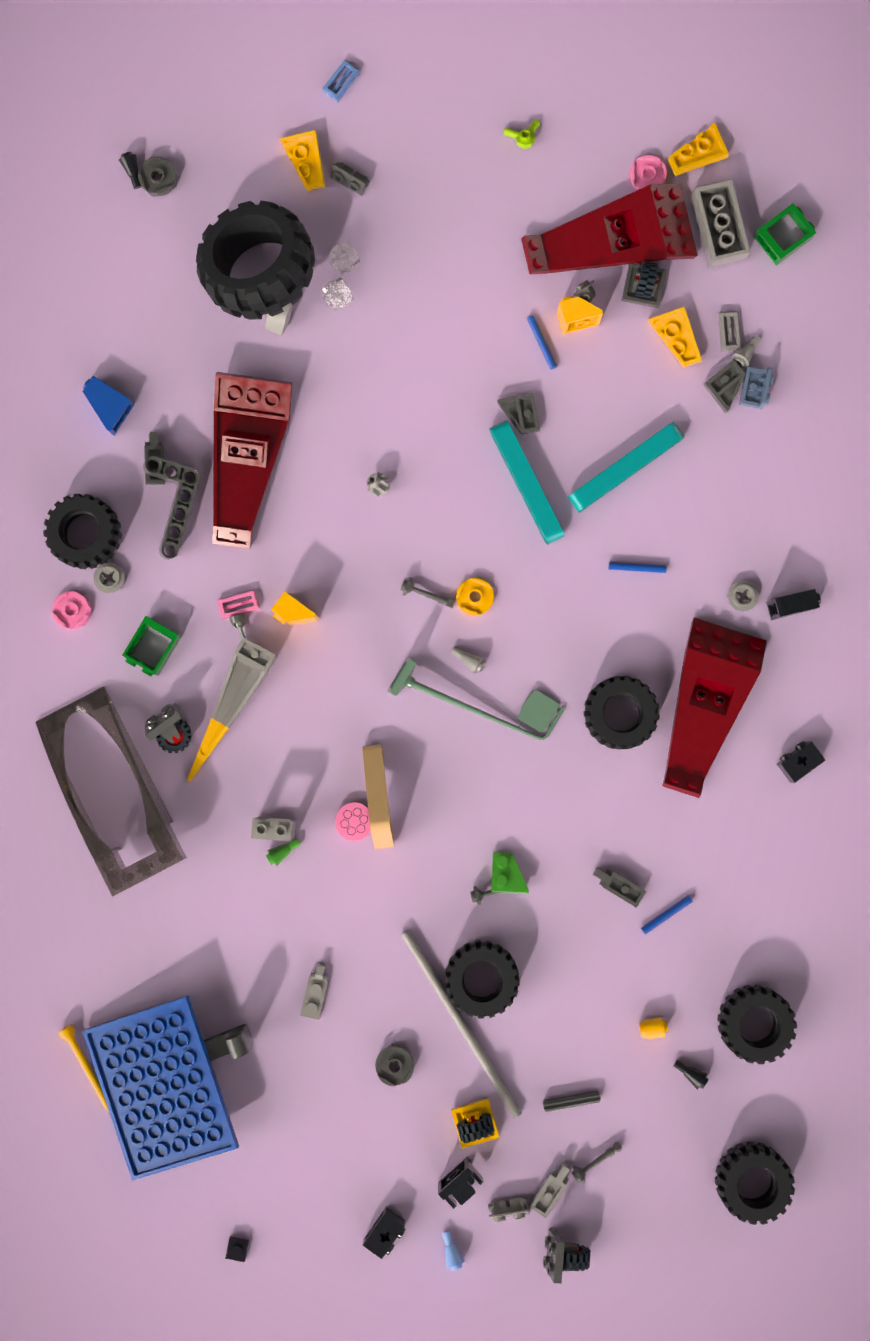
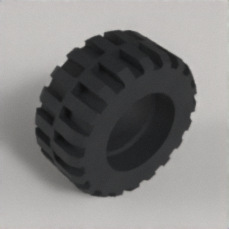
M79 493L74 494V497L69 495L63 497L64 501L62 503L57 501L54 504L56 508L48 511L47 514L50 515L49 520L45 519L44 521L47 529L43 530V535L47 538L45 543L51 549L50 552L61 562L79 569H86L88 567L93 569L97 568L98 564L107 563L106 559L108 557L112 558L115 555L113 553L114 549H118L120 546L118 539H122V533L119 531L121 523L117 520L118 516L110 506L92 495L85 494L83 496ZM91 515L99 524L97 539L92 545L84 549L72 547L67 539V530L70 523L78 516Z
M614 676L606 679L591 690L585 701L583 715L586 721V728L589 729L590 735L597 742L608 748L620 750L640 746L651 737L652 732L657 728L656 723L660 717L658 714V709H660L659 703H656L655 700L657 697L649 690L650 687L647 684H643L637 678ZM615 695L629 696L638 705V721L629 730H614L604 719V706Z
M476 940L474 943L468 942L462 948H458L449 959L445 971L446 991L451 1002L457 1006L459 1011H464L470 1017L478 1016V1019H484L485 1016L492 1018L497 1013L502 1014L507 1006L510 1007L512 1005L514 997H517L518 986H520L519 971L511 954L501 945H496L488 940L486 942ZM477 961L492 963L500 973L498 989L486 997L472 995L464 984L466 969Z
M746 985L744 989H735V994L732 996L728 995L725 998L727 1000L725 1005L721 1004L719 1008L721 1014H718L717 1017L720 1024L718 1025V1031L723 1042L737 1057L744 1059L748 1063L753 1064L757 1062L758 1064H765V1061L772 1063L776 1061L775 1057L779 1056L782 1058L785 1055L783 1051L786 1048L790 1050L792 1047L791 1039L795 1040L796 1038L794 1029L797 1028V1022L794 1020L795 1013L790 1008L791 1005L781 995L768 987ZM753 1007H765L773 1015V1028L766 1038L755 1042L748 1041L740 1032L741 1018L745 1012Z
M753 1141L747 1142L746 1146L742 1143L736 1144L737 1149H728V1155L726 1157L722 1155L720 1159L721 1166L717 1165L716 1173L718 1174L715 1177L717 1193L728 1211L733 1216H737L740 1221L746 1222L748 1220L752 1225H756L757 1221H760L762 1225L768 1224L767 1220L772 1219L774 1222L778 1219L777 1215L779 1213L785 1214L787 1211L785 1209L786 1205L790 1206L793 1201L790 1195L795 1193V1188L792 1185L795 1181L794 1176L791 1174V1169L780 1154L770 1146L767 1147L760 1142L756 1145ZM758 1166L769 1170L771 1184L765 1194L754 1199L744 1198L739 1194L737 1184L743 1172Z

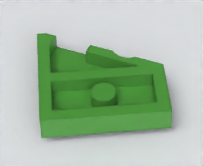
M493 852L491 892L529 894V889L513 854Z

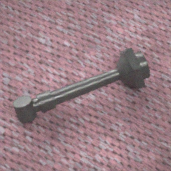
M410 577L408 581L404 579L400 589L403 591L404 596L413 591L438 601L440 604H446L445 606L453 608L455 603L452 599H446V597L414 587Z
M476 886L473 887V891H470L472 902H477L478 906L481 904L483 897L503 893L491 892V890L482 892Z
M615 1142L612 1148H608L605 1153L583 1169L573 1166L574 1171L571 1173L577 1182L581 1181L584 1184L585 1173L608 1157L613 1156L615 1152H620L622 1150L621 1144Z

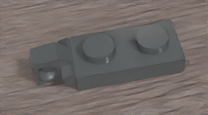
M158 432L149 433V442H145L144 461L151 456L164 459V446L162 442H158ZM149 461L148 468L152 471L157 470V464L154 461ZM145 473V485H165V480Z
M596 868L593 873L594 876L601 879L599 884L604 889L636 908L646 893L644 889L609 869L605 873Z

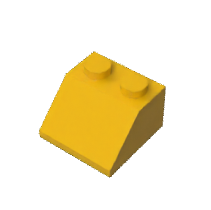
M573 296L563 298L557 310L562 334L597 326L603 315V311L580 297L573 298Z
M285 591L271 609L275 613L273 617L283 625L286 622L293 625L314 622L319 619L314 612Z

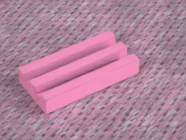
M254 590L217 600L222 619L260 609ZM252 596L250 600L223 607L224 603ZM254 603V606L247 607L226 614L224 612L230 609Z

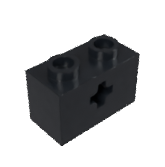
M812 741L800 742L795 746V751L791 754L787 752L779 758L781 761L777 763V766L790 783H796L825 761V758ZM797 757H802V758H803V759L801 760V763H802V764H797V763H796V762L799 761V759H798Z
M385 1207L363 1239L362 1246L380 1259H383L385 1254L389 1255L393 1250V1243L396 1238L400 1239L406 1230L404 1228L405 1220ZM389 1232V1235L382 1236V1233Z

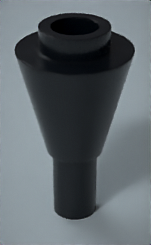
M132 152L123 153L119 159L120 164L131 178L134 189L141 188L137 176V155L132 154Z
M678 1060L673 1065V1067L683 1073L697 1090L699 1087L703 1089L709 1080L706 1077L708 1073L689 1066L687 1067Z

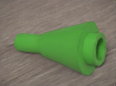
M295 839L287 845L268 849L266 857L271 865L275 863L278 866L291 853L290 851L301 844L298 839Z

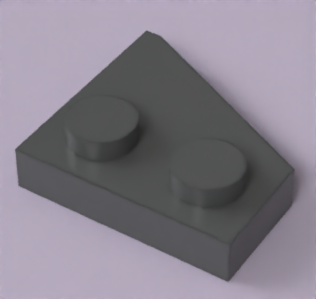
M733 360L703 385L726 413L730 410L732 401L736 397L739 386L746 374L737 362Z
M533 393L497 399L499 407L521 435L540 432Z

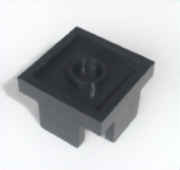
M466 1157L438 1182V1195L442 1200L445 1199L454 1209L457 1207V1201L460 1205H463L475 1194V1189L471 1185L474 1184L475 1180L481 1185L483 1177L473 1166L472 1161Z

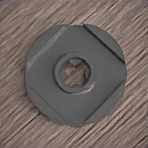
M151 157L143 162L142 168L138 173V179L142 188L150 196H163L175 189L177 174L171 162L162 159V157ZM155 173L162 175L160 180L153 179Z
M389 1045L377 1056L375 1063L377 1075L386 1085L397 1086L402 1083L404 1084L413 1074L414 1059L404 1047ZM398 1061L400 1068H396L394 1071L391 1070L390 1062Z

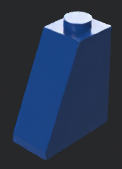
M92 376L91 379L85 382L82 392L105 428L114 436L135 404L129 398Z

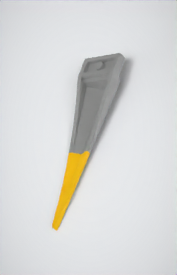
M244 637L233 654L218 701L187 782L193 779L269 674L268 672L277 658V655Z

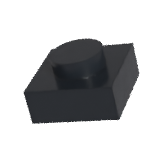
M230 1236L225 1259L245 1262L249 1240Z

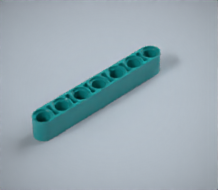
M505 420L489 428L491 436L545 543L548 545L565 537L508 421Z
M674 422L670 423L568 496V499L580 513L679 443L685 436Z

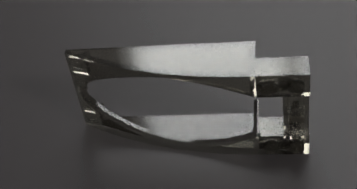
M105 687L35 722L67 805L112 897L187 858L170 825L173 823V820ZM75 712L87 713L105 729L122 751L138 783L144 804L147 834L156 852L128 867H125L118 853L122 848L119 846L111 849L99 838L67 775L64 757V733L69 716Z

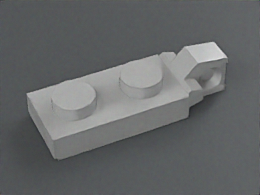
M318 963L316 973L311 972L300 1016L320 1019L328 984V976L324 975L326 967L324 964Z
M563 1162L557 1171L553 1169L531 1201L529 1205L531 1209L547 1218L567 1187L569 1179L566 1176L570 1171V1166Z

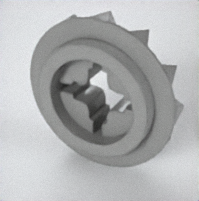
M104 563L94 573L96 587L105 593L116 592L122 588V584L125 581L124 572L114 563ZM113 573L112 578L115 583L110 581L106 583L107 578L103 574L111 575Z
M739 581L729 588L727 597L729 604L735 610L743 612L755 607L759 594L757 588L752 583ZM746 591L745 596L748 600L744 599L739 603L740 596L737 593Z

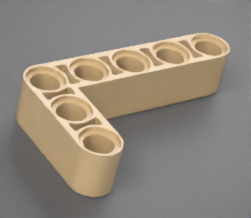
M382 744L362 746L369 822L375 849L394 847Z

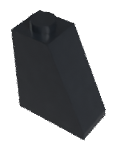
M812 589L774 598L766 603L772 621L820 608L821 598L819 593Z

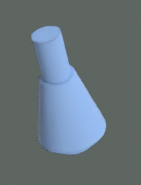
M450 1231L442 1233L446 1245V1268H451V1271L463 1267L462 1263L465 1260L453 1243Z

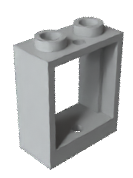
M270 817L253 818L251 838L292 841L295 839L297 820Z

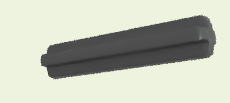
M598 1091L544 1100L543 1107L545 1112L599 1103L601 1098Z

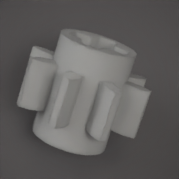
M380 472L377 474L373 473L367 479V485L369 486L367 491L377 497L385 495L390 489V484L387 482L390 478Z

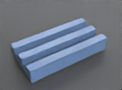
M344 60L323 87V92L327 93L330 98L333 97L338 103L358 77L360 70ZM347 67L348 70H347V71L344 73V75L339 79V81H338V83L335 85V87H334L332 90H330V88L332 87V85L335 83V81L338 79V77L341 75V73H342V72L344 71V69Z

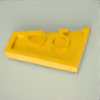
M714 122L709 126V129L699 133L689 144L686 143L671 154L668 161L674 175L678 176L728 158L729 153Z
M313 130L279 138L306 190L311 191L326 187L317 132Z
M685 307L648 319L650 325L683 368L702 362Z

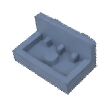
M747 366L739 405L762 409L765 404L769 403L770 393H768V389L774 379V374H771L772 368L768 367L767 370Z

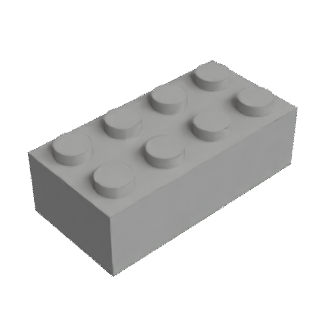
M728 180L695 188L691 198L709 268L746 260L750 254V249L733 181Z

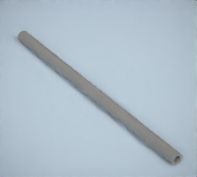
M409 930L401 934L403 940L513 1118H517L522 1114L518 1105L456 1005L451 1002L445 987Z

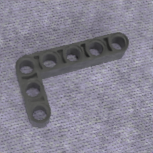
M151 456L143 463L144 472L178 484L159 548L160 556L169 560L176 557L179 552L199 482V473L194 468ZM154 461L157 464V470H150L147 466L148 462ZM167 467H173L176 475L173 477L169 476L166 472ZM186 473L193 474V482L186 481ZM181 491H186L189 494L187 501L180 498ZM176 509L183 511L184 517L182 519L175 517ZM171 527L178 529L179 535L177 537L170 535L169 530ZM166 545L171 546L174 550L171 556L164 553Z
M242 1024L204 1039L210 1061L231 1054L232 1059L242 1057L249 1053L254 1043L247 1024Z

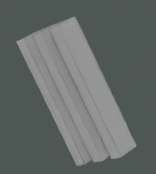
M738 311L719 313L721 352L740 350L741 340ZM731 316H733L736 345H733L730 320ZM724 317H726L728 346H726Z

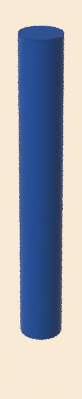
M532 315L527 320L549 368L552 370L557 367L556 362L534 315Z
M609 562L608 569L666 573L667 566Z
M689 896L685 897L643 926L641 930L646 935L692 903V899Z

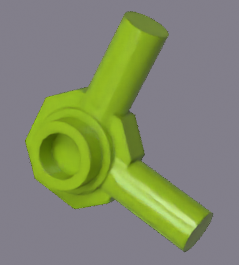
M535 119L528 129L520 132L506 127L503 134L516 139L517 146L527 149L532 147L535 142L534 133L539 127L540 122Z

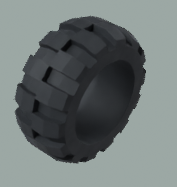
M260 200L259 205H255L251 201L240 203L237 209L232 211L226 209L217 216L218 221L214 225L209 224L203 232L202 240L204 242L198 243L196 254L198 278L214 304L220 306L228 314L239 318L243 315L244 318L249 320L262 319L264 314H269L273 317L284 312L283 307L291 303L294 305L302 297V288L309 286L314 271L312 267L315 264L314 247L304 225L300 223L298 217L285 207H279L273 202ZM263 243L282 245L279 256L264 272L244 279L230 277L231 269L236 260L251 247Z

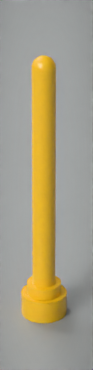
M71 1024L60 1030L58 1034L65 1042L68 1041L104 1108L108 1110L99 1080L74 1037L76 1036L74 1033L76 1030Z

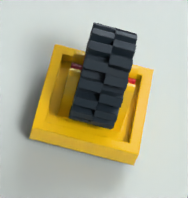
M489 1098L451 1109L462 1149L500 1138Z

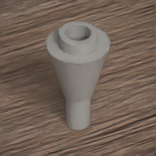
M754 336L749 344L733 355V360L740 367L749 366L755 347L761 341L760 337Z
M454 647L451 652L459 657L474 674L477 671L480 673L486 664L483 662L484 657L463 652L457 647Z

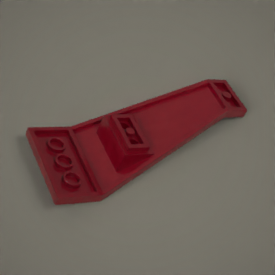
M650 184L541 235H525L521 238L530 275L642 263V261L694 259L698 256L681 184Z
M216 372L213 544L251 548L252 529L290 420L293 382ZM233 447H237L239 451H234ZM251 450H257V454L252 453Z
M695 617L693 618L684 653L663 787L697 798L701 796L704 779L761 673L767 640Z

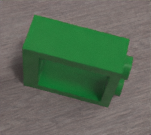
M792 203L760 227L753 237L777 266L809 242L816 234L814 225L803 216L802 210ZM789 215L805 236L783 251L767 230Z
M145 616L122 656L127 658L125 662L134 667L136 665L142 667L143 673L151 677L153 674L159 676L182 636ZM149 627L171 639L170 644L155 668L133 656L134 651Z

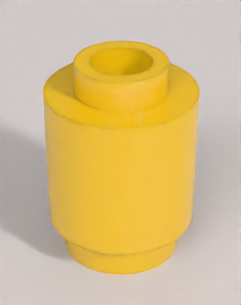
M662 1017L643 1020L644 1022H639L642 1038L654 1039L665 1037V1033L668 1032L667 1021H663Z

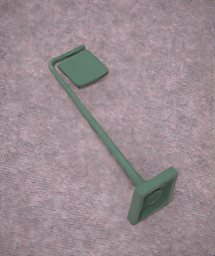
M410 658L406 659L387 691L397 696L405 686L414 688L538 740H544L550 735L566 708L562 706L560 711L557 712L559 703L538 690H534L522 706L518 719L540 733L549 728L544 736H538L520 728L522 722L518 727L415 681L412 674L416 662ZM557 713L556 718L554 719L553 723H552L551 726L549 727L548 725L550 724V722H551L552 719L554 718L555 714Z

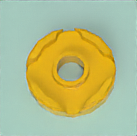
M474 577L461 583L457 589L456 600L463 612L468 615L478 616L486 613L491 608L494 593L488 582ZM472 592L480 594L481 598L478 602L470 600L469 596Z

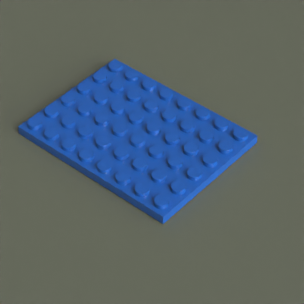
M189 996L181 997L82 1031L132 1181L232 1151L239 1147Z

